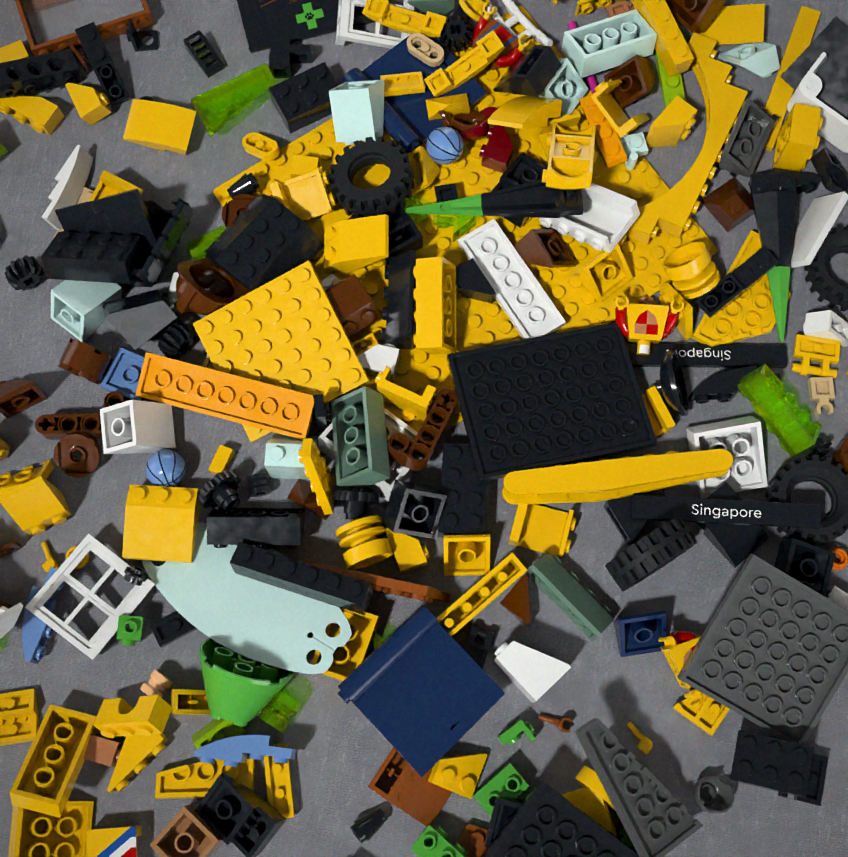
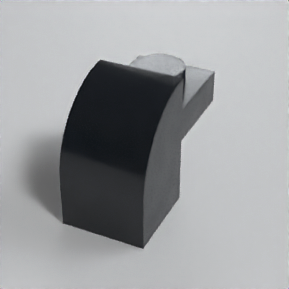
M290 38L277 41L269 52L271 78H291L292 64L312 63L311 45L302 43L291 45Z

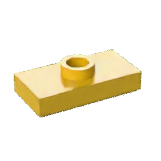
M421 71L380 76V80L384 79L385 83L384 97L425 93V84Z

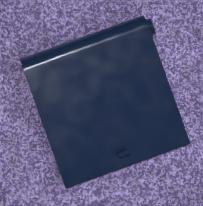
M407 37L363 71H360L359 68L351 69L344 76L343 83L380 80L381 75L419 71L422 72L424 80L439 68L444 70L457 60L436 37H428L444 50V61L442 64L436 67L428 66L409 53ZM471 78L459 87L434 97L424 81L425 93L384 97L383 128L398 145L400 144L403 147L405 153H412L414 149L427 141L428 136L433 130L443 127L442 119H428L427 99L467 93L470 108L486 96L487 92L474 78Z
M421 605L338 685L340 691L337 693L347 704L351 701L421 777L505 694L438 623L436 617L424 605Z

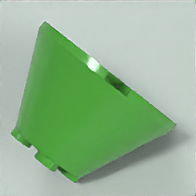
M211 638L204 640L199 648V658L210 716L216 720L225 719L233 721L237 726H247V723L253 720L290 681L294 671L274 667L245 657Z

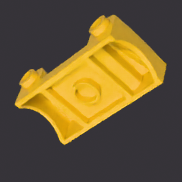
M553 122L552 134H547L546 147H550L548 169H543L542 183H546V187L564 190L591 188L596 126H590L583 131L573 132Z

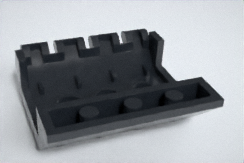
M263 194L261 197L257 196L247 206L249 210H243L232 222L234 226L229 225L218 237L219 241H214L204 252L206 253L205 257L217 269L220 267L251 292L306 261L312 262L324 249V244L298 216L274 197Z
M173 198L171 202L177 206L176 209L164 210L152 200L143 201L159 238L154 247L144 249L146 259L140 269H133L132 273L135 277L131 284L127 285L131 287H153L159 281L161 270L170 261L171 252L178 246L182 232L190 224V218L193 213L189 203L180 198Z

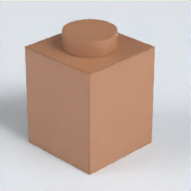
M91 734L83 759L114 767L118 761L123 742Z

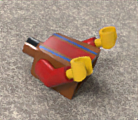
M486 2L483 5V12L485 14L484 16L481 15L474 29V36L471 40L472 49L477 46L476 42L494 30L505 48L487 67L490 70L510 67L524 53V49L528 50L533 47V41L529 40L524 45V42L529 37L528 35L522 34L517 40L494 18L490 20V16H494L497 13V7L493 6L492 11L488 12L490 2Z

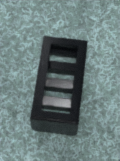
M200 30L183 40L186 50L208 78L225 68V65ZM215 60L216 63L212 64L208 68L206 67V65Z

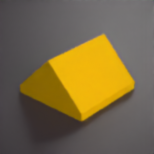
M617 243L610 253L603 251L581 268L578 280L601 303L630 281L633 276Z
M490 534L443 535L444 576L488 574L490 572Z

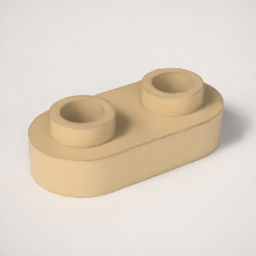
M413 33L408 37L407 49L410 54L431 67L442 64L444 61V50L440 45L421 33Z

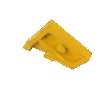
M666 282L660 285L659 301L661 305L669 306V309H671L670 300L672 297H675L673 304L676 306L681 304L682 299L684 300V308L679 311L676 327L682 337L688 340L693 335V307Z

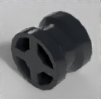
M257 473L246 478L247 483L251 487L249 491L251 497H260L272 492V487L268 484L270 479L268 473Z

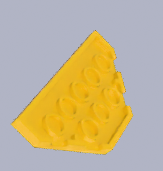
M753 230L750 231L727 274L732 273L762 248L758 233ZM767 274L743 295L711 318L705 313L691 338L713 347L770 333L776 323Z

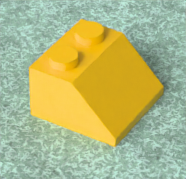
M676 96L651 124L646 138L647 147L676 146L681 140L685 141L691 134V128L696 122L695 115L697 109L679 96Z

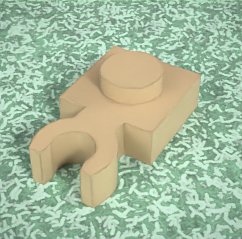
M810 377L808 379L810 401H817V405L814 408L815 416L821 414V407L825 408L827 416L833 414L834 408L829 401L835 399L833 377Z

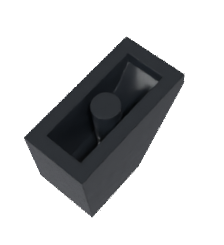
M473 258L456 267V291L459 292L461 297L488 303L495 301L496 292Z

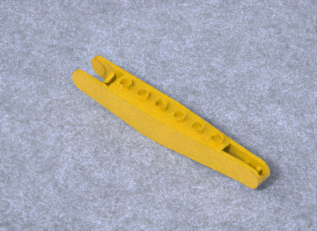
M725 449L682 453L669 451L660 455L626 456L618 459H602L593 462H578L569 465L513 471L504 477L502 497L509 504L600 502L707 478L724 476L732 466L733 457Z

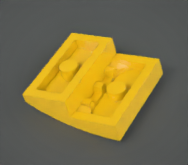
M27 689L0 694V746L33 741L39 729L36 690Z

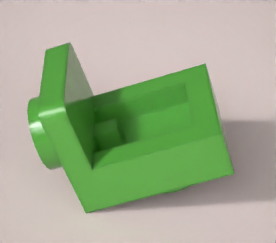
M119 616L117 640L121 641V645L135 646L136 641L141 642L143 617Z

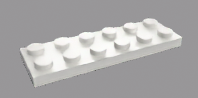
M495 219L458 239V245L469 260L474 259L496 292L495 299L523 340L549 335L565 325L566 321Z

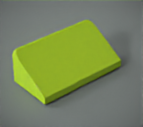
M214 719L193 734L191 738L193 744L199 749L217 740L240 736L246 732V729L235 725L233 721Z

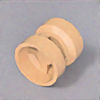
M154 669L150 674L151 678L149 681L144 682L140 689L148 696L159 695L162 698V692L165 689H169L173 681L157 669Z

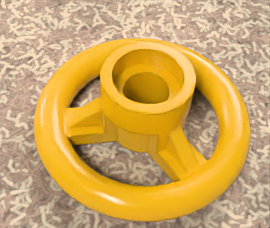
M458 0L463 11L477 22L481 15L483 16L484 3L490 2V0Z

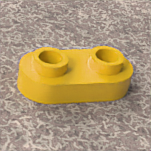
M252 132L245 135L242 139L245 151L264 161L274 160L280 154L277 142L260 133Z

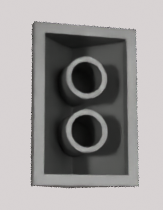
M747 98L723 149L719 168L747 178L753 173L775 124V121L750 98Z

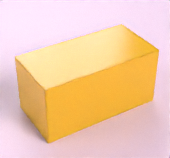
M373 333L352 343L357 355L379 344Z
M220 444L208 468L209 472L216 475L227 470L235 454L233 449Z

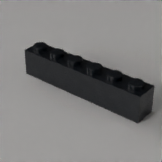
M242 542L238 543L230 560V564L236 574L364 616L373 597L370 583Z

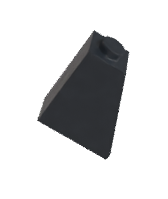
M665 488L635 495L665 496ZM632 495L608 500L603 506L627 545L636 538L647 520L631 519Z

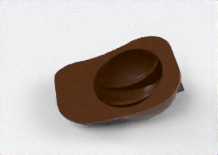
M207 258L183 261L177 266L179 276L176 281V293L179 299L175 307L181 313L193 311L200 315H209L249 293L247 288L221 267L217 269Z

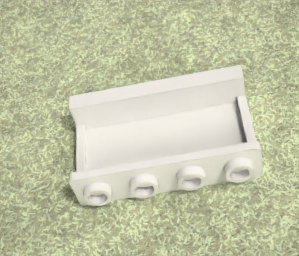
M591 182V188L581 189L583 215L539 218L540 223L547 228H554L562 235L567 234L574 237L580 243L590 244L598 251L603 250L610 253L639 217L640 212L636 200Z

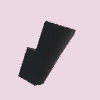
M823 148L810 160L818 175L822 176V183L825 189L833 193L845 191L848 194V172L834 154Z

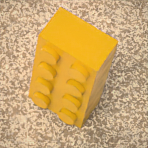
M443 257L416 259V266L413 269L416 279V288L413 291L416 301V310L413 315L414 322L416 323L414 344L417 349L431 355L456 353V265Z
M52 704L49 705L9 792L13 806L61 818L85 761L83 758L90 736L97 733L98 729L93 725L96 716Z

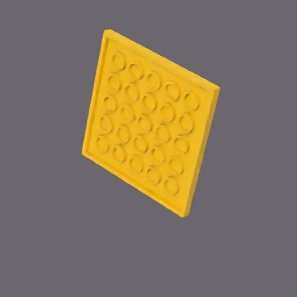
M306 261L192 323L215 370L310 395L323 394L324 401H328V403L370 382L310 261ZM242 424L250 442H255L272 433Z

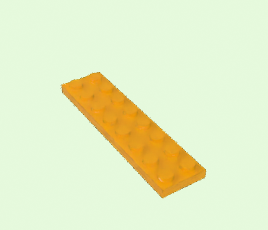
M149 352L145 354L135 396L300 440L308 438L315 410L313 395Z

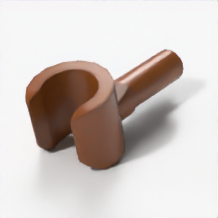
M539 714L538 718L557 726L561 732H570V730L563 728V721L566 720L573 723L570 718L566 717L557 719Z

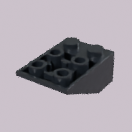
M534 45L508 68L493 90L494 92L539 97L561 67V63L550 46Z
M400 206L396 208L397 213L392 216L390 212L386 214L389 216V257L381 260L384 266H389V258L411 250L417 251L423 247L422 234L413 220Z

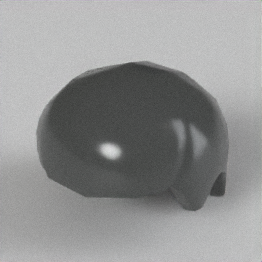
M704 776L696 782L693 795L698 807L709 814L725 813L732 807L734 801L733 788L730 784L723 782L719 776Z

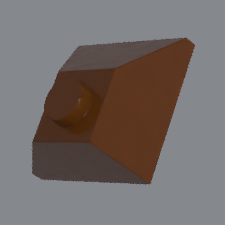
M637 54L604 76L605 82L610 79L612 81L621 79L622 83L610 93L621 109L649 93L656 80L651 61Z
M735 177L701 199L704 206L727 232L754 214L750 194Z
M532 229L515 244L518 254L525 263L548 268L574 267L577 265L556 229Z
M8 380L0 382V412L7 418L48 399L47 394L33 381Z

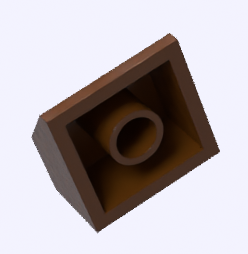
M355 274L325 290L348 337L380 319L372 300Z

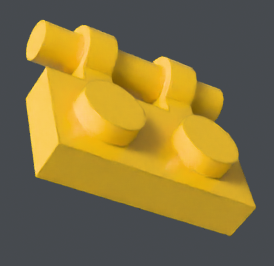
M796 334L792 357L801 359V363H792L791 371L798 372L799 375L803 376L811 374L819 377L836 378L837 370L829 368L830 364H837L839 362L841 341ZM810 360L821 362L820 367L811 366Z

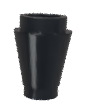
M252 172L248 175L245 173L227 191L231 198L239 194L250 195L257 192L256 190L260 188V185Z
M378 808L353 821L354 825L350 829L362 844L364 841H369L388 819L383 811Z

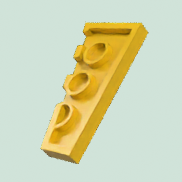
M312 438L303 439L302 449H299L298 452L299 461L305 466L306 478H310L311 490L316 493L317 505L321 506L324 515L333 514V490H335L336 477L330 475L331 469L325 465L324 457H320V450Z
M52 460L43 461L44 465L38 468H34L33 465L24 467L23 471L15 475H11L10 472L1 474L0 495L40 476L47 480L54 468Z
M247 753L246 763L239 762L238 767L225 766L224 760L215 759L214 764L197 762L156 773L155 798H204L222 773L254 791L255 759H249L250 753Z

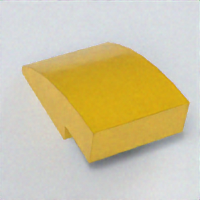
M527 95L520 96L500 106L488 118L487 124L520 129L547 127L548 118L561 117L562 100Z
M133 99L123 140L163 152L168 150L186 155L196 111L161 102Z

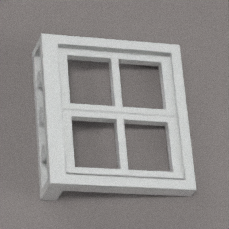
M339 0L336 45L343 46L345 41L392 49L411 35L401 32V38L379 34L380 23L375 22V33L354 30V6L365 7L367 0ZM403 0V6L389 3L393 6L414 11V6L408 4L407 0Z
M88 533L25 608L94 660L117 632L119 616H130L155 584L151 580L146 579L141 586L135 585L116 609L109 606L94 593L114 569L122 576H125L124 570L131 566ZM89 551H92L111 566L91 590L70 575ZM66 582L85 598L63 622L43 605L59 586ZM88 600L109 616L89 641L68 626Z

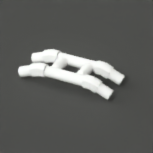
M502 0L506 6L505 8L512 15L508 20L504 22L498 12L494 16H490V20L494 18L517 40L522 34H526L529 37L533 36L538 43L551 47L553 44V40L537 29L512 0ZM491 4L488 7V12L492 11L493 6ZM520 22L526 30L517 36L511 27Z

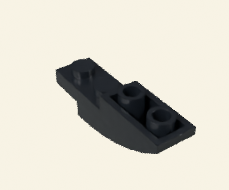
M92 22L75 29L100 85L110 101V106L130 99L95 23Z
M763 246L695 302L711 318L758 283L765 274L779 264V261Z
M757 366L733 369L716 375L700 384L691 392L688 400L696 401L697 404L707 403L709 400H718V402L724 403L731 401L738 393V390L740 393H748L753 391V389H761L762 392L773 391L781 383V374H758Z

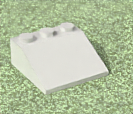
M753 416L686 428L689 452L725 449L733 457L732 466L724 476L696 481L700 498H708L725 482L735 492L768 487L761 421Z

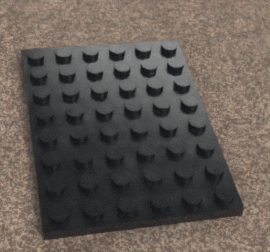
M616 322L447 354V362L479 483L504 478L513 471L567 465L654 447L657 444L621 329Z

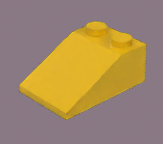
M386 214L338 221L325 227V269L345 275L389 257V216Z
M42 476L0 495V504L19 527L29 535L41 534L46 530V527L52 524H61L67 520V517L72 515L62 491Z

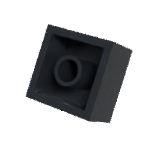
M395 479L383 524L394 533L434 539L447 495L434 486Z

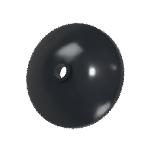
M671 349L666 352L662 360L659 374L660 380H656L657 390L659 394L663 393L666 402L677 414L686 416L689 412L685 379L679 358L675 350Z

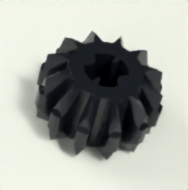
M460 15L455 20L450 16V22L446 21L439 39L441 43H444L446 49L451 47L453 53L456 51V48H459L462 52L464 50L463 46H470V40L474 36L472 33L473 26L468 25L469 21L467 18L461 21Z
M26 255L23 258H17L16 261H11V265L5 268L6 280L15 290L21 289L25 291L27 288L32 289L34 285H39V281L44 279L43 275L45 272L43 267L34 256L28 257Z
M181 321L175 322L163 332L164 334L159 338L158 347L165 356L178 359L190 349L196 335L187 324Z

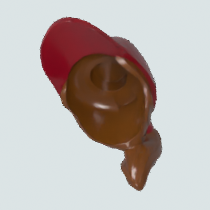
M491 106L480 112L459 113L453 117L443 110H439L438 113L441 115L443 127L447 126L455 129L467 140H478L488 134V118L497 108Z

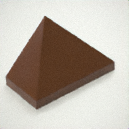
M298 479L287 499L326 521L329 515H324L321 506L317 505L316 493L312 492L311 485Z
M528 575L522 576L500 602L503 607L524 625L531 623Z

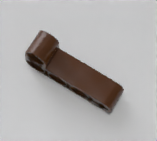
M444 389L438 394L415 440L401 433L391 435L387 445L389 459L414 471L423 470L454 413L458 401L456 392L451 389ZM447 402L448 404L446 408H442L443 404ZM433 419H439L441 423H437ZM423 437H430L432 441H426ZM393 445H399L402 449H395ZM414 455H420L423 459L418 460L414 458Z
M113 391L105 396L103 408L112 406L115 401L120 400L122 403L127 400L121 393ZM100 413L45 414L38 417L35 422L36 430L46 439L60 440L71 432H83L94 436L96 439H102ZM71 423H75L74 428L72 430L67 431V426ZM92 423H98L95 429L89 430V426Z

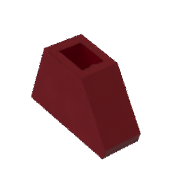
M495 125L490 127L487 134L488 143L487 145H482L479 157H482L481 166L504 173L512 158L514 146L504 126Z

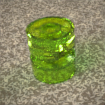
M280 690L270 701L271 704L266 705L262 709L258 717L284 733L291 723L290 716H295L303 704Z

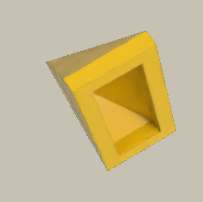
M467 93L426 100L429 120L442 119L438 113L439 110L447 112L451 117L459 113H470Z
M422 146L407 154L415 177L413 178L415 189H412L414 194L431 185L441 171Z

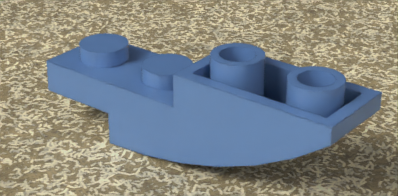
M52 567L50 568L43 586L57 571V569ZM65 582L59 586L43 605L50 612L54 610L56 605L55 598L58 591H61L64 587ZM32 586L27 604L39 592L40 588ZM26 608L22 627L23 652L25 661L37 664L43 658L46 652L45 644L55 630Z
M240 735L209 743L195 750L193 756L201 757L200 762L214 764L215 759L224 760L225 766L238 767L239 762L246 763L247 753H250L249 759L264 760L265 755L273 756V762L288 763V759H295L296 749L273 746L274 736Z

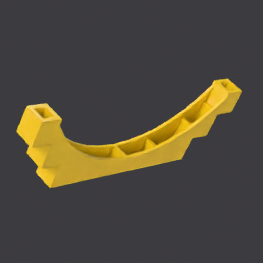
M693 33L688 43V47L694 57L690 68L696 76L705 103L706 133L702 150L692 167L676 185L656 200L639 208V217L618 242L619 246H623L626 237L648 245L650 238L655 239L659 229L680 238L683 230L687 232L692 222V219L689 218L691 213L696 214L701 203L697 201L699 196L704 197L709 186L705 184L707 179L712 180L716 172L715 162L720 163L723 152L722 148L727 143L731 134L730 131L736 123L748 91L730 85L733 77L730 75L732 66L715 60L717 50L714 49L717 41Z

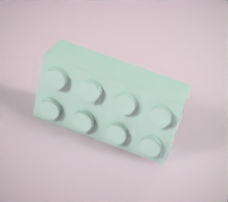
M634 9L564 32L561 52L568 58L580 77L584 78L620 66L636 54L641 57L652 55L657 33L640 13Z

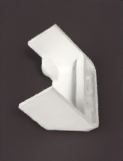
M823 52L801 80L788 101L787 110L790 113L795 103L820 107V117H823V121L817 134L842 152L848 154V120L816 98L822 89V81L815 74L827 59V54Z

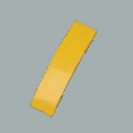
M367 0L362 11L363 15L386 27L407 34L421 33L426 37H440L447 20L446 16L429 11L424 15L390 5L389 0Z
M494 30L476 42L477 46L449 67L444 70L439 68L424 79L434 97L443 95L464 84L487 67L503 51L505 47Z

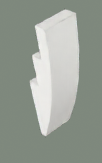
M80 145L76 146L55 177L58 183L48 197L52 202L42 215L46 222L59 231L62 229V225L55 210L77 203L93 162V157Z

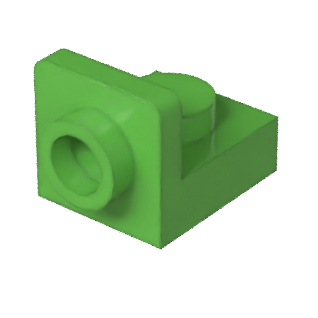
M520 719L497 736L502 745L508 743L511 746L521 738L519 733L523 732L529 742H533L536 740L533 736L536 732L528 721L524 723Z

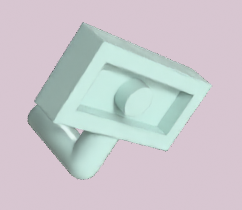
M643 132L627 135L622 138L619 137L627 155L628 161H625V165L630 171L634 169L638 156L648 154L649 150Z

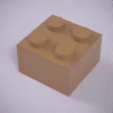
M192 805L183 806L152 841L150 846L161 857H210L223 840L194 811L195 808Z

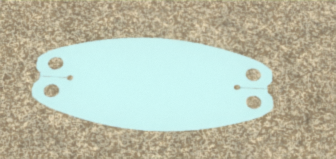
M198 523L192 563L166 561L161 566H155L152 560H142L143 566L152 582L166 600L188 622L217 643L258 662L299 673H324L333 662L334 650L337 647L344 646L352 635L349 622L339 607L236 574L230 564V560L237 545H228L226 548H215L214 545H207L206 523ZM251 545L260 548V545ZM260 548V549H263V550H267V551H270V552H273V553L282 555L281 553H279L278 551H276V550H274V549H272V548H268V549ZM330 623H337L340 626L341 631L338 636L329 637L326 634V627ZM309 632L313 633L312 638L307 637ZM311 650H318L322 655L320 662L314 665L309 664L306 660L307 653Z

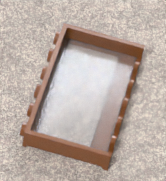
M15 0L34 56L52 53L68 42H71L75 49L82 48L83 46L75 29L92 22L95 23L103 41L126 34V30L129 29L128 19L132 18L136 30L154 24L146 0Z

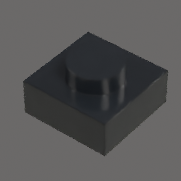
M456 183L434 186L436 203L458 199Z

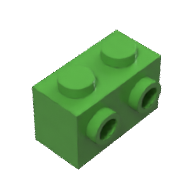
M508 763L473 796L491 817L496 797L523 799L528 794L526 789L529 785L511 763Z
M430 825L410 848L419 857H466L468 853L459 843L456 842L453 845L448 840L450 835L440 826L435 829Z

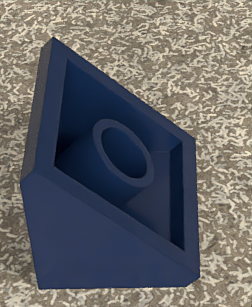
M665 611L619 617L613 621L621 657L661 651L660 647L665 645L664 641H658L659 637L667 636Z

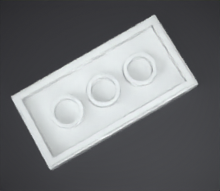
M845 191L814 198L793 234L790 268L811 264L848 200V194Z

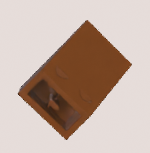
M394 747L368 785L371 790L427 827L432 825L452 791L428 782L432 769L421 777Z

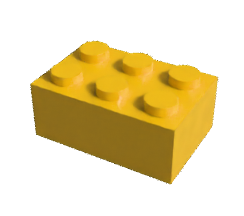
M799 103L794 104L778 133L772 168L793 172L804 170L807 159H811L813 149H817L820 136H817V132L820 130L823 117H820V107Z
M340 608L349 622L352 635L344 646L337 647L334 650L333 662L329 669L319 674L341 682L366 659L380 620L379 616L368 612L364 616ZM330 623L326 627V634L329 637H336L340 634L341 628L337 623ZM318 650L314 654L312 665L319 663L322 655Z

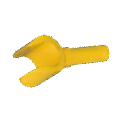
M42 542L41 545L47 561L41 564L46 572H49L51 567L58 569L59 564L52 557L47 542Z
M629 722L627 726L640 740L637 748L644 754H648L653 747L652 741L640 733L632 722Z

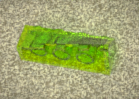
M264 63L191 98L192 107L196 111L202 126L209 136L212 137L258 97L268 93L269 88L276 85V81L267 63Z
M766 364L742 377L738 384L740 393L743 397L748 398L754 412L763 418L770 433L775 434L784 451H787L793 457L815 445L822 428L821 424L818 421L813 423L809 419L810 412L805 407L800 409L797 406L796 397L791 392L783 390V383Z

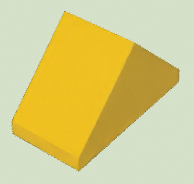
M171 689V714L210 715L205 690Z

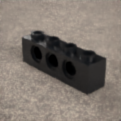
M71 49L0 63V98H10L14 95L52 89L65 85L68 82H79L80 68Z

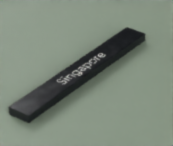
M625 343L633 367H660L664 355L671 349L675 350L681 367H787L786 345L720 344L711 347L707 344H651L650 355H637V344Z
M632 495L631 519L671 521L680 516L684 522L809 529L821 528V505Z

